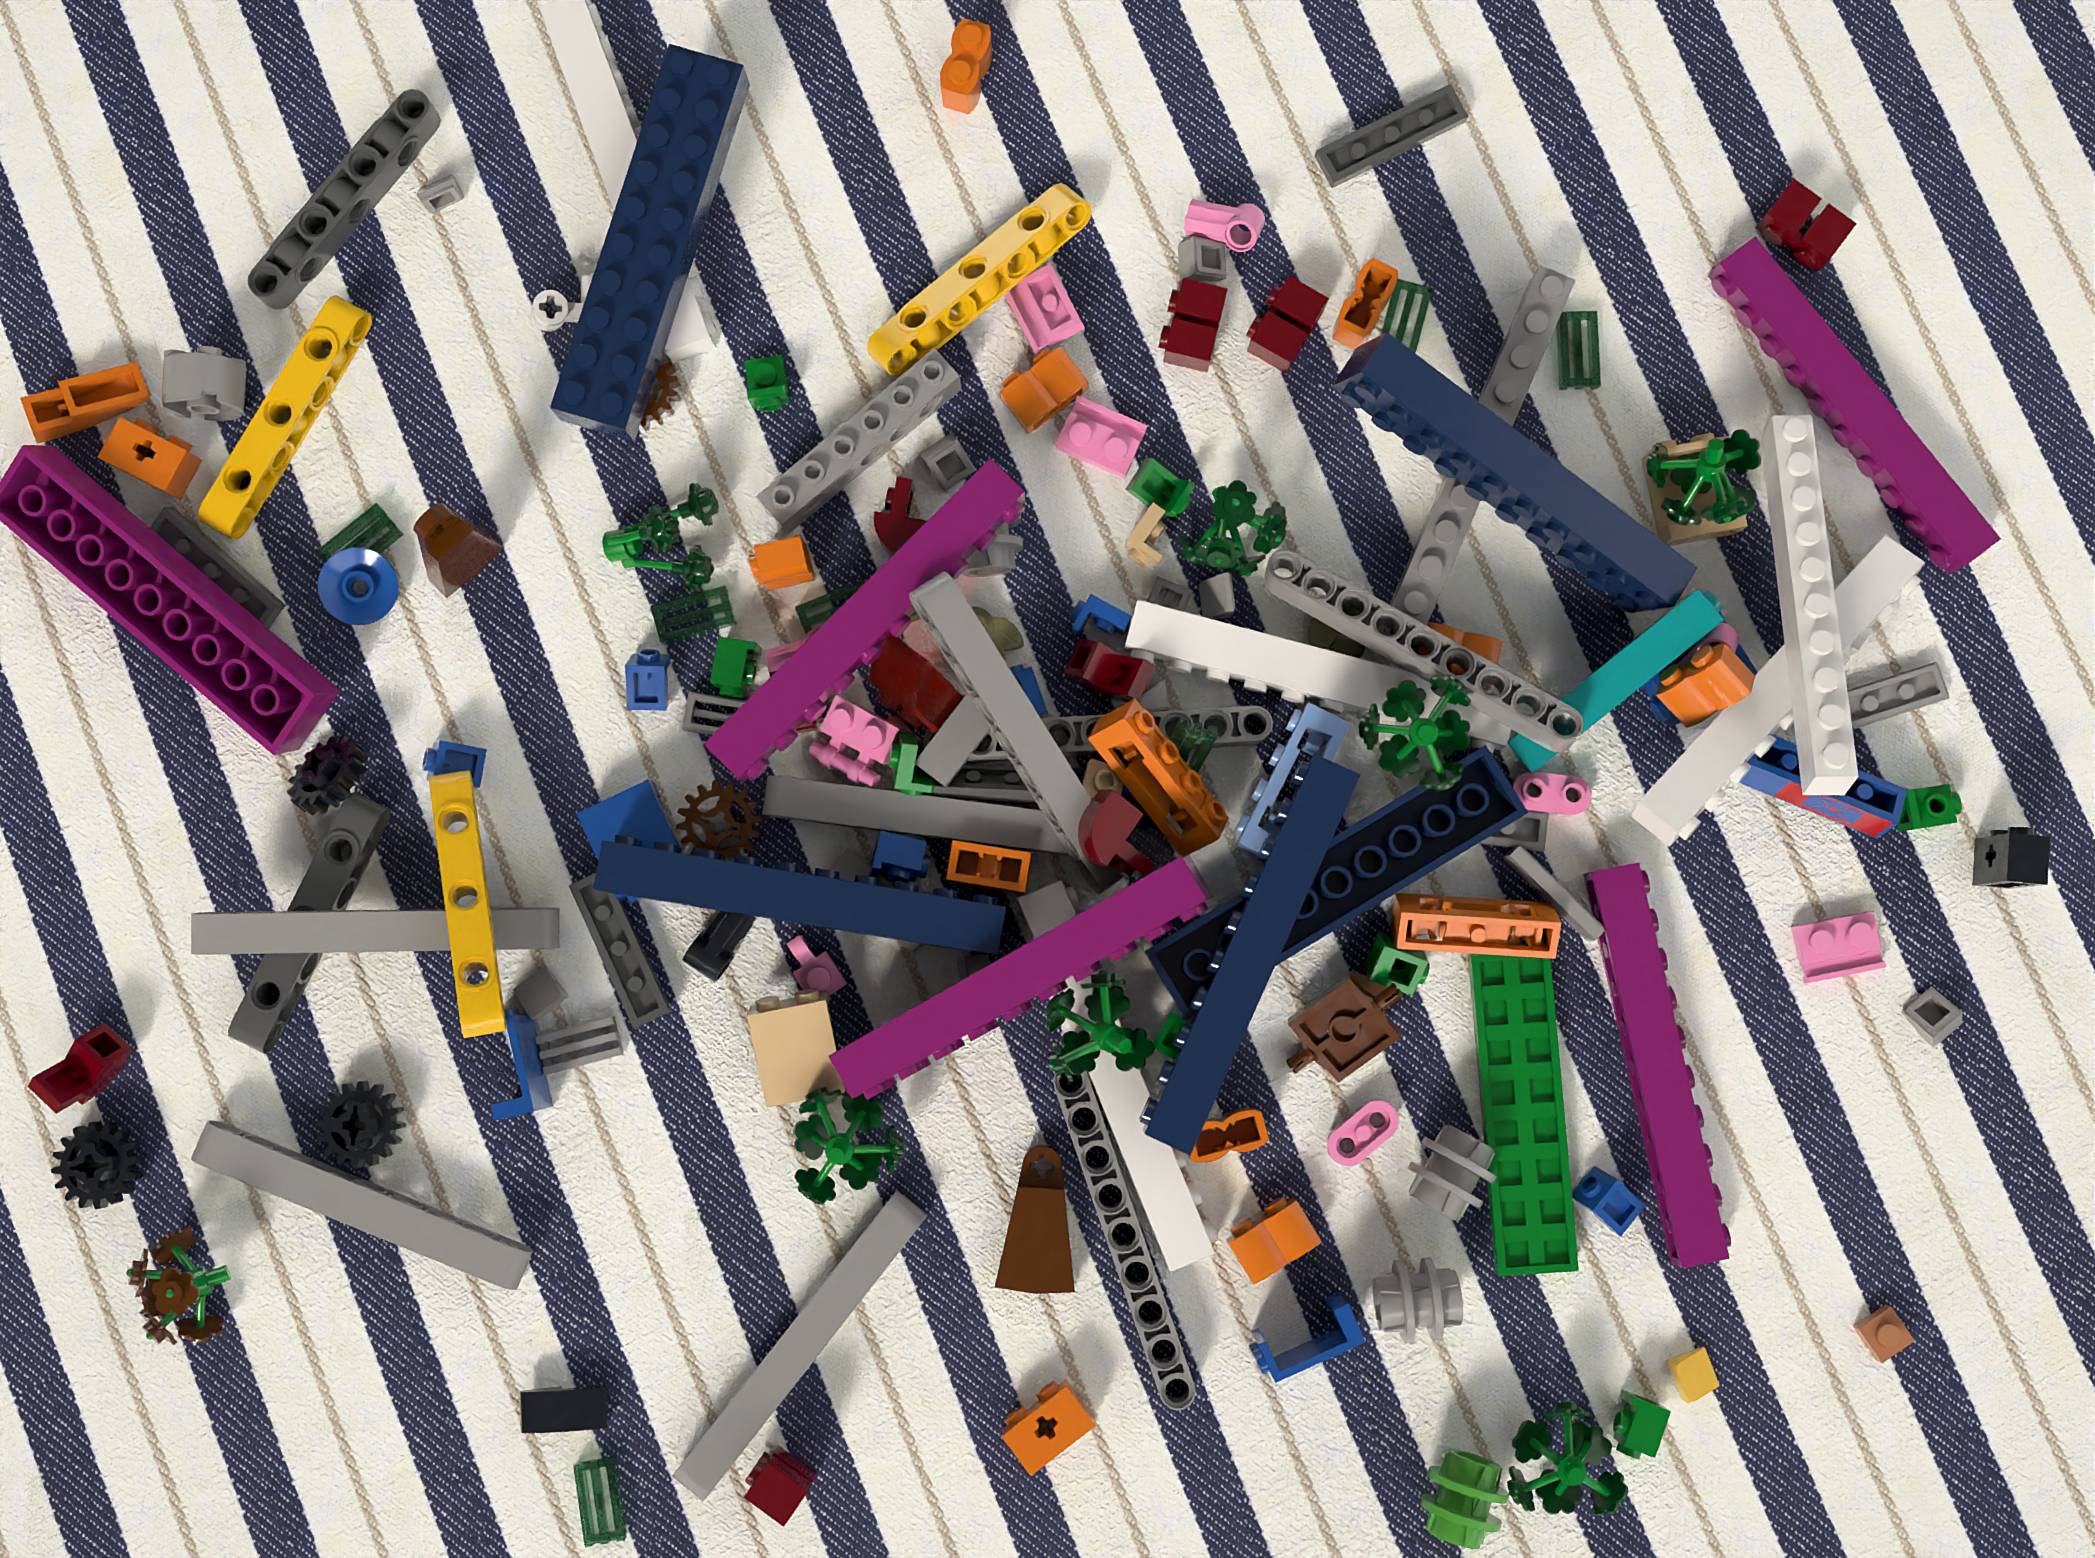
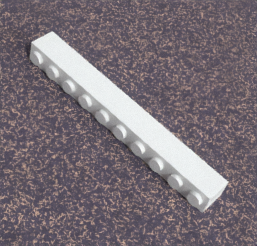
M555 0L538 7L613 210H615L638 140L635 129L641 127L633 105L626 106L622 95L628 93L620 70L613 72L609 61L616 58L608 37L600 38L597 27L603 26L595 3L588 5L586 0ZM688 275L665 346V351L672 363L715 348L711 335L716 334L717 330L710 312L702 313L698 300L704 299V295L696 276L689 278Z
M1812 415L1771 416L1761 438V448L1802 795H1845L1859 776Z
M1887 535L1876 544L1835 589L1844 666L1850 660L1846 656L1847 652L1852 647L1859 651L1873 635L1874 631L1869 628L1876 621L1883 625L1898 607L1894 601L1900 595L1908 598L1922 581L1917 577V574L1925 562ZM1785 644L1755 675L1751 693L1736 704L1725 708L1637 803L1631 817L1669 847L1679 836L1684 840L1690 837L1701 823L1697 819L1698 815L1704 809L1711 813L1726 796L1722 789L1730 781L1737 785L1752 767L1747 763L1754 754L1761 758L1776 741L1772 734L1779 727L1786 731L1793 724Z
M1141 600L1136 602L1124 651L1131 653L1130 657L1144 659L1149 663H1153L1154 659H1160L1168 662V668L1177 672L1189 674L1191 669L1206 672L1205 678L1211 681L1225 684L1228 683L1229 679L1244 683V689L1252 692L1265 694L1267 689L1281 692V698L1290 702L1303 704L1304 700L1307 699L1319 702V708L1328 712L1341 714L1342 709L1356 712V718L1359 720L1363 714L1366 715L1369 712L1370 705L1374 703L1378 706L1380 719L1394 722L1395 725L1409 726L1412 722L1410 717L1401 723L1396 721L1395 717H1387L1382 711L1383 703L1388 700L1386 698L1387 690L1393 687L1398 688V685L1404 680H1412L1417 688H1422L1426 692V698L1422 701L1425 709L1419 716L1420 718H1428L1441 698L1431 690V683L1409 671ZM1448 702L1439 715L1441 718L1445 711L1456 710L1460 714L1461 720L1469 721L1471 728L1467 734L1470 737V748L1476 751L1486 745L1491 754H1493L1494 749L1499 750L1507 746L1511 728L1470 705L1465 707Z
M1062 880L1018 898L1034 939L1075 917L1074 910L1081 907L1073 887L1065 888ZM1100 960L1103 966L1101 970H1105L1108 973L1103 960ZM1091 975L1077 983L1073 976L1066 979L1067 989L1071 988L1074 990L1073 997L1075 998V1003L1071 1011L1096 1024L1097 1022L1089 1019L1088 1008L1084 1005L1085 997L1092 995L1093 988L1083 989L1080 985L1091 983ZM1125 1013L1119 1014V1018L1115 1021V1024L1121 1028L1119 1020L1126 1017ZM1067 1019L1072 1031L1078 1033L1085 1030L1089 1035L1091 1034L1087 1029ZM1101 1049L1099 1057L1094 1059L1096 1067L1089 1074L1170 1272L1215 1254L1211 1243L1218 1241L1209 1218L1202 1221L1196 1206L1202 1204V1200L1194 1181L1185 1182L1180 1168L1187 1166L1182 1152L1145 1135L1143 1132L1145 1124L1140 1122L1139 1117L1148 1097H1151L1150 1094L1156 1092L1148 1069L1141 1072L1135 1068L1127 1072L1120 1071L1115 1065L1116 1057Z

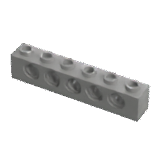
M934 347L760 492L756 497L761 506L783 532L788 535L961 391L960 376Z

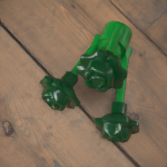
M698 483L689 484L688 501L678 504L677 509L669 511L667 507L660 508L658 505H652L649 513L643 516L642 522L622 526L619 530L605 532L602 545L606 558L611 562L621 561L624 568L637 566L672 570L673 574L683 575L686 585L689 586L692 593H696L703 584H708L711 581L710 576L714 572V566L711 563L712 558L706 556L705 552H702L700 545H695L693 549H690L689 555L685 560L674 559L673 562L637 558V554L643 551V540H650L654 550L662 549L665 553L670 552L672 545L679 540L678 517L685 519L694 516L696 519L701 520L704 526L713 525L711 516L719 512L718 500L712 489L702 488Z

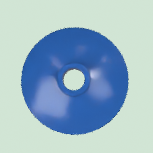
M356 547L337 552L325 562L318 577V594L323 606L334 618L347 624L367 625L379 621L391 611L398 597L399 584L394 568L386 558L370 549ZM362 579L367 583L368 588L364 594H357L355 592L354 584L357 580Z

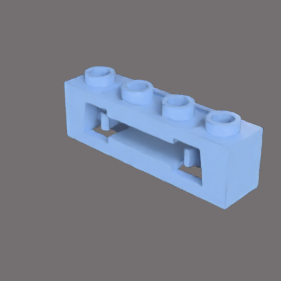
M1309 702L1302 711L1297 708L1294 710L1285 728L1291 734L1285 746L1280 743L1277 744L1268 762L1274 768L1268 780L1260 778L1251 796V799L1257 801L1251 815L1245 812L1242 814L1233 832L1240 836L1236 846L1257 856L1265 838L1268 835L1275 836L1279 826L1272 823L1275 817L1274 814L1268 815L1263 828L1259 827L1258 824L1265 810L1272 808L1300 752L1297 746L1303 734L1306 733L1309 736L1301 749L1302 751L1314 756L1324 739L1328 742L1321 757L1332 761L1351 723Z

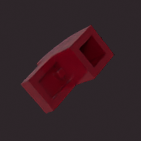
M898 476L895 488L888 487L886 494L885 510H890V514L874 511L875 531L882 547L890 556H893L927 522L926 520L909 518L915 487L912 479Z
M1079 638L1063 674L1115 700L1127 703L1135 698L1139 702L1142 694L1149 687L1150 677L1155 666L1144 659L1123 656L1100 642Z
M1100 789L1083 812L1078 827V839L1081 850L1092 865L1107 866L1112 860L1110 863L1111 868L1128 879L1131 876L1145 877L1149 875L1155 864L1126 841V838L1144 814L1114 789Z
M104 1023L75 1039L65 1059L32 1077L28 1088L56 1114L77 1101L83 1105L101 1092L121 1071L133 1049Z

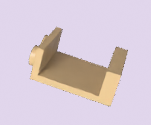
M1714 434L1698 435L1691 438L1690 443L1679 445L1676 444V440H1667L1659 443H1662L1667 448V460H1677L1680 456L1685 455L1689 457L1695 452L1706 450L1709 440L1714 439ZM1728 436L1719 437L1716 439H1720L1723 441L1724 439L1728 438ZM1656 444L1641 459L1657 536L1667 545L1674 546L1735 535L1748 526L1745 515L1724 524L1707 521L1702 516L1700 525L1688 523V525L1684 526L1673 522L1667 517V512L1661 508V504L1665 497L1683 501L1686 496L1681 491V486L1675 485L1670 479V473L1673 469H1668L1664 488H1658L1657 484L1653 481V477H1649L1646 467L1648 455L1655 451ZM1713 483L1709 492L1696 494L1690 505L1692 509L1701 512L1704 508L1713 506L1717 499Z
M809 988L794 993V998L779 1000L778 996H768L756 1000L755 1005L750 1006L747 1020L766 1107L806 1100L805 1096L812 1092L813 1089L827 1087L828 1092L840 1089L841 1093L846 1091L829 1058V1055L837 1051L828 1008L830 1000L829 991L818 993L817 988Z

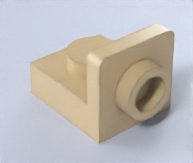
M1154 502L1127 538L1124 548L1129 550L1128 557L1138 565L1146 568L1149 564L1156 569L1163 556L1146 543L1149 541L1154 544L1164 531L1166 525L1161 521L1166 511Z
M1095 759L1088 761L1082 785L1091 800L1100 789H1114L1121 795L1124 784L1107 763Z

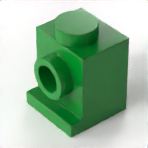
M718 636L710 683L716 688H720L719 694L742 698L743 692L747 693L748 683H754L757 673V661L752 660L753 655L761 656L762 648L757 642Z
M1950 784L1908 790L1897 825L1898 832L1957 823L1956 815L1960 814L1962 810L1959 794L1956 791L1951 792ZM1931 800L1934 812L1930 809L1929 806Z
M1378 931L1363 964L1369 981L1386 987L1394 983L1401 992L1412 996L1418 984L1422 985L1425 982L1430 969V964L1424 950L1397 949L1394 939L1387 937L1386 933ZM1396 958L1402 960L1399 964H1394Z
M1622 1389L1619 1397L1625 1400L1626 1403L1624 1409L1620 1408L1617 1411L1613 1422L1614 1439L1618 1441L1616 1450L1635 1459H1640L1642 1453L1655 1458L1671 1411L1657 1402Z

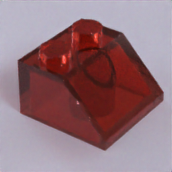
M891 635L881 645L884 648L881 655L870 666L869 681L880 691L876 697L893 712L900 707L902 711L899 715L915 729H918L922 724L935 734L964 697L926 658L897 637Z

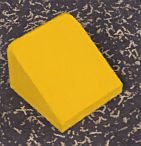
M1700 1347L1666 1360L1680 1398L1688 1404L1720 1386L1705 1347Z

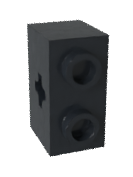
M2008 827V830H1991L1988 837L1976 838L1974 843L1972 885L2006 889L2048 885L2050 837L2034 835V828Z

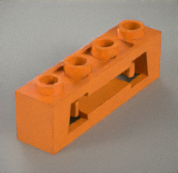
M1134 698L1100 717L1091 731L1088 740L1181 856L1189 855L1219 840L1229 819L1224 807L1218 800H1214L1203 786L1197 772L1191 770L1181 758L1175 744L1163 735L1156 726L1150 712L1143 709ZM1116 746L1120 750L1123 757L1129 762L1127 766L1120 760L1112 747ZM1168 813L1183 830L1181 835L1167 819Z
M1395 893L1390 930L1397 949L1556 959L1562 922L1550 902ZM1416 934L1429 935L1430 940L1416 939ZM1436 935H1438V937H1441L1442 941L1435 940L1437 938ZM1507 940H1510L1513 945H1507ZM1525 941L1528 946L1518 945V942Z

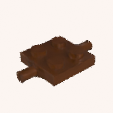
M1349 973L1288 1018L1289 1027L1300 1038L1304 1049L1290 1059H1287V1065L1297 1074L1311 1062L1315 1061L1326 1068L1339 1083L1401 1038V1031L1387 1016L1385 1009L1402 998V992L1399 988L1397 989L1394 983H1391L1389 987L1374 996L1367 992Z

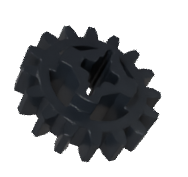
M341 735L338 740L331 736L326 745L320 742L317 743L316 748L304 755L306 761L295 766L297 770L296 775L288 781L293 785L287 791V794L292 797L290 801L302 811L312 816L317 811L322 815L326 814L330 805L338 808L340 802L352 796L350 789L353 786L360 785L362 782L359 780L360 774L367 771V767L363 765L368 760V756L364 753L365 749L352 738L349 739L345 735Z
M358 1081L356 1088L352 1083L343 1084L342 1094L338 1091L330 1092L328 1097L332 1104L319 1105L318 1110L325 1114V1118L314 1122V1126L324 1129V1134L316 1138L317 1142L327 1141L329 1144L324 1152L325 1156L338 1153L337 1164L340 1166L345 1165L351 1160L353 1169L362 1168L365 1161L369 1167L379 1164V1156L383 1158L391 1157L393 1152L389 1145L401 1144L402 1139L395 1134L396 1130L406 1127V1123L397 1121V1115L404 1111V1107L393 1108L391 1104L397 1095L390 1093L383 1096L384 1085L374 1084L370 1089L368 1081ZM348 1103V1110L343 1115L338 1116L343 1106ZM375 1104H376V1105L379 1107V1109L381 1110V1112H382V1114H383V1117H382L381 1114L375 1109ZM357 1119L365 1122L366 1127L364 1130L355 1126ZM338 1133H339V1134L343 1137V1139L346 1141V1145H345V1144L343 1143V1141L340 1139ZM379 1133H383L378 1143L369 1149L372 1146L373 1138Z
M101 1121L89 1122L88 1127L78 1126L73 1128L74 1137L67 1136L61 1138L60 1141L65 1150L53 1152L52 1156L61 1161L60 1166L51 1169V1173L61 1174L62 1179L54 1186L56 1189L67 1187L69 1191L64 1198L66 1201L79 1198V1208L91 1207L93 1204L95 1209L108 1207L109 1203L113 1205L123 1202L122 1193H134L136 1188L131 1183V1180L143 1177V1173L135 1168L136 1164L145 1161V1157L135 1156L134 1151L140 1147L141 1143L140 1141L128 1142L127 1139L130 1137L131 1130L124 1129L117 1132L118 1126L116 1122L105 1123L103 1126ZM96 1161L109 1163V1166L101 1167V1169H96V1167L89 1168L87 1165L96 1163Z

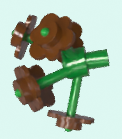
M184 1227L179 1231H172L164 1235L151 1252V1257L159 1265H165L169 1261H180L187 1272H180L174 1267L163 1271L146 1270L148 1249L145 1248L142 1251L140 1260H133L130 1269L126 1272L128 1285L135 1286V1297L139 1298L141 1296L144 1310L142 1309L139 1312L146 1321L142 1329L146 1332L147 1339H153L158 1344L163 1340L170 1342L172 1345L177 1343L174 1336L165 1327L178 1315L186 1313L188 1305L196 1303V1315L192 1316V1318L180 1319L176 1323L178 1337L188 1339L193 1343H203L209 1341L212 1336L222 1334L223 1318L219 1316L207 1317L205 1315L206 1295L212 1293V1286L231 1280L230 1272L227 1265L207 1271L204 1266L196 1268L186 1255L188 1248L196 1242L190 1227ZM157 1316L160 1321L158 1322L154 1317Z

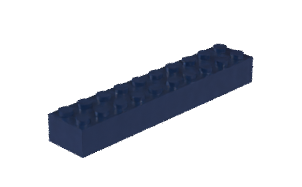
M669 44L550 405V409L561 421L635 442L748 93L750 83L743 64Z
M1388 332L1356 347L1331 386L1341 393L1340 398L1346 404L1353 408H1361L1372 416L1371 420L1378 428L1386 432H1393L1404 440L1402 443L1409 451L1417 455H1424L1435 463L1433 466L1441 475L1455 478L1465 486L1464 490L1469 496L1476 500L1487 502L1496 509L1495 514L1500 519L1510 524H1516L1526 531L1525 536L1528 540L1536 545L1546 546L1556 554L1555 558L1565 567L1576 569L1585 575V581L1591 587L1600 591H1606L1616 599L1615 604L1624 611L1635 613L1674 607L1698 567Z
M1486 745L1455 763L1463 764L1464 770L1461 772L1462 778L1451 788L1436 791L1432 787L1422 789L1418 785L1332 838L1275 966L1528 813ZM1240 894L1144 951V954L1184 1020L1194 1016L1196 1010L1189 1006L1199 985L1207 987L1213 974L1206 969L1215 949L1218 947L1224 949L1229 936L1223 934V931L1232 911L1237 910L1240 912L1246 899L1239 897Z
M1316 754L1308 763L1302 760L1301 764L1298 765L1289 784V787L1295 789L1291 800L1285 798L1281 802L1272 822L1279 826L1274 837L1268 835L1265 838L1256 857L1257 861L1262 862L1258 874L1252 872L1251 875H1248L1239 897L1246 899L1240 912L1237 910L1232 911L1224 928L1223 934L1229 936L1224 949L1216 948L1206 970L1213 974L1207 987L1198 986L1189 1007L1196 1010L1190 1025L1182 1022L1174 1039L1173 1045L1179 1048L1173 1062L1165 1060L1156 1079L1157 1084L1162 1086L1156 1100L1148 1097L1139 1120L1145 1124L1143 1127L1145 1135L1191 1155L1361 774Z
M614 835L613 842L602 840L593 887V889L598 891L724 912L743 913L749 916L988 955H998L1006 907L997 906L998 898L974 894L972 901L957 899L958 891L941 888L933 889V895L918 893L919 885L895 881L894 888L878 886L879 878L855 875L854 882L839 880L840 874L837 871L815 868L814 875L800 873L801 867L799 865L775 861L774 869L760 867L761 861L758 858L735 855L734 862L721 860L722 854H719V852L695 848L694 855L682 854V848L679 845L663 842H654V847L651 849L642 847L643 841L637 838Z

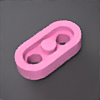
M1529 771L1516 777L1511 784L1521 802L1529 811L1573 816L1586 810L1591 801V790L1588 784L1576 776L1536 771L1532 773ZM1529 784H1534L1538 787L1539 794L1536 798L1528 795L1527 786ZM1569 788L1577 792L1578 798L1576 802H1570L1566 798V791Z
M1370 1100L1364 1103L1328 1135L1326 1148L1329 1156L1343 1166H1354L1360 1163L1395 1133L1399 1123L1396 1110L1391 1104L1382 1100ZM1375 1112H1379L1383 1116V1122L1378 1127H1373L1370 1124V1116ZM1348 1137L1352 1140L1353 1147L1349 1152H1342L1339 1148V1143L1343 1138Z

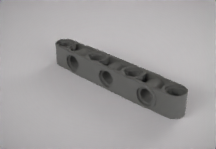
M410 89L404 91L396 98L277 236L266 254L251 270L247 282L249 289L268 307L279 310L284 309L297 298L308 283L323 270L413 163L424 145L435 134L440 126V116L423 92ZM424 109L419 117L412 118L414 112ZM376 166L370 175L363 176L366 169ZM327 223L324 231L315 234L317 227ZM277 281L275 289L266 293L268 285Z
M352 792V796L346 798L340 806L287 911L345 910L387 827L391 810L356 792ZM349 841L352 845V855L348 860L343 861L340 857V849L344 843ZM323 953L265 954L231 1021L228 1036L263 1054L269 1053L282 1035ZM276 984L280 990V996L277 1002L273 1004L268 997L270 987Z

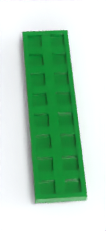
M1488 954L1468 955L1484 1144L1494 1149L1495 1153L1487 1171L1497 1176L1493 1184L1488 1182L1495 1274L1497 1276L1579 1271L1551 958Z

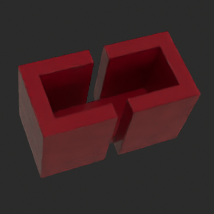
M1793 179L1781 192L1755 228L1762 233L1765 240L1769 243L1781 246L1782 248L1785 245L1791 249L1789 253L1793 255L1798 264L1806 268H1812L1817 272L1832 258L1857 223L1828 203L1820 215L1813 219L1804 233H1799L1798 230L1822 198L1796 179Z
M1289 275L1283 286L1276 284L1269 294L1265 304L1270 309L1264 318L1256 316L1246 334L1250 338L1247 352L1287 374L1304 346V340L1308 339L1323 314L1329 298Z
M1183 278L1180 291L1172 289L1167 312L1174 313L1171 327L1163 325L1158 346L1160 349H1165L1164 363L1208 372L1228 288Z
M778 1445L772 1455L766 1451L762 1454L745 1479L750 1488L743 1498L784 1527L808 1493L818 1473Z

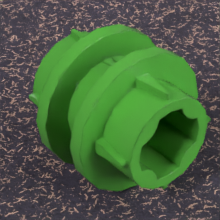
M1449 1449L1448 1453L1445 1454L1442 1466H1430L1427 1476L1439 1484L1437 1495H1421L1419 1504L1429 1511L1426 1530L1433 1536L1451 1544L1469 1549H1479L1481 1544L1483 1545L1486 1533L1498 1532L1502 1525L1499 1518L1489 1513L1492 1502L1501 1504L1508 1502L1509 1493L1499 1486L1502 1467L1479 1455L1462 1450Z

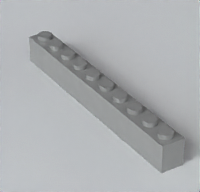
M1542 265L1538 267L1529 281L1478 399L1481 404L1512 427L1576 281ZM1444 477L1389 604L1426 626L1480 503L1479 500L1469 496L1464 490L1465 486L1455 478Z

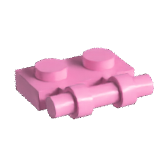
M835 695L820 728V731L832 737L829 745L825 746L815 741L809 748V755L818 759L821 766L829 770L835 768L846 774L849 781L857 785L865 784L874 789L881 779L879 774L871 771L875 760L882 764H888L890 744H897L899 731L904 732L905 729L842 696ZM847 745L860 752L856 761L843 756Z

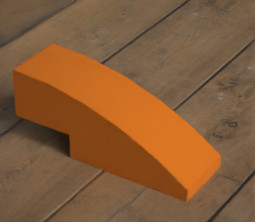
M137 362L58 381L60 388L20 398L37 444L90 428L121 415L151 399Z

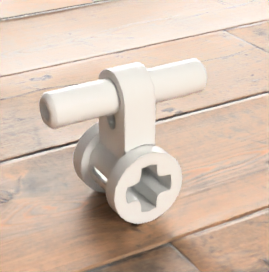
M583 274L581 276V303L567 302L566 298L555 290L540 292L535 297L531 308V319L535 326L543 331L550 332L559 329L564 322L578 323L593 275ZM545 303L552 304V309L559 311L555 313L553 319L547 318L546 312L542 310Z

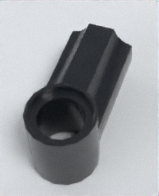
M720 911L706 932H701L683 956L682 961L712 982H717L735 956L733 952L745 938L757 918L743 913Z

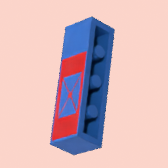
M1774 735L1772 736L1776 738V741L1761 758L1754 754L1747 763L1752 767L1739 782L1876 839L1898 825L1908 791L1906 788L1858 770L1859 777L1845 795H1802L1797 745Z

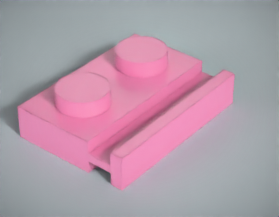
M1051 263L1024 277L1018 285L1005 294L1035 355L1040 353V349L1048 345L1052 347L1085 329Z
M1077 395L1074 406L1057 439L1055 449L1125 479L1148 425Z
M1873 911L1791 927L1799 965L1803 968L1804 983H1812L1886 967L1880 952L1882 947Z

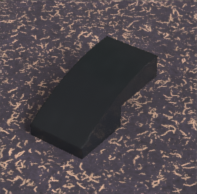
M594 1385L566 1389L560 1386L520 1391L521 1433H554L607 1428L606 1386Z

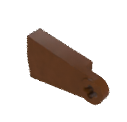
M443 503L434 505L424 512L413 528L418 537L428 580L446 599L474 577L505 548L486 528L449 509Z
M1048 1145L1032 1147L1023 1158L995 1288L1032 1294L1075 1292L1062 1160L1059 1153ZM1043 1154L1047 1155V1162L1054 1163V1167L1046 1171V1176L1041 1177L1038 1176L1037 1169L1031 1168L1030 1164L1031 1162L1038 1161L1039 1155Z

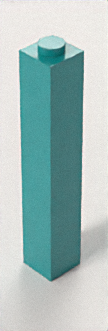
M1699 589L1693 590L1559 699L1581 714L1584 724L1581 734L1725 620L1719 614L1724 607L1709 590L1704 594ZM1561 723L1553 724V728L1558 734L1563 736L1570 735L1565 725ZM1518 732L1507 743L1532 773L1559 753L1542 747Z

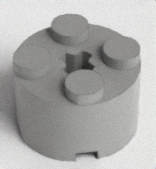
M199 346L197 353L174 349L164 351L162 407L165 411L185 418H191V412L205 414L204 420L228 421L242 417L245 407L246 361L224 357L220 348L212 346Z

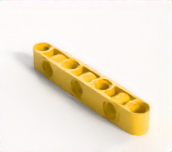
M1059 183L1050 187L877 329L867 342L868 354L891 376L900 377L934 347L936 350L941 348L1082 230L1091 217L1092 210L1089 203L1065 184Z
M337 295L331 296L324 303L204 498L198 511L200 522L232 540H237L246 533L367 336L372 324L371 314ZM327 346H332L330 354L325 358H320L321 351ZM291 410L292 415L286 423L280 424L281 416ZM251 476L250 485L240 490L241 481L245 477Z
M466 770L429 776L447 927L463 1037L469 1038L506 1031L505 1011L471 772ZM455 822L467 823L466 827L460 832L447 831L449 826ZM473 895L477 897L476 902L470 907L462 908L457 906L458 901L464 896ZM475 971L488 973L487 978L480 984L472 985L467 983L469 975Z

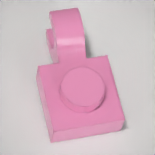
M798 935L786 943L802 966L792 974L803 990L817 988L818 993L829 991L830 996L848 984L827 951L816 957L802 935Z

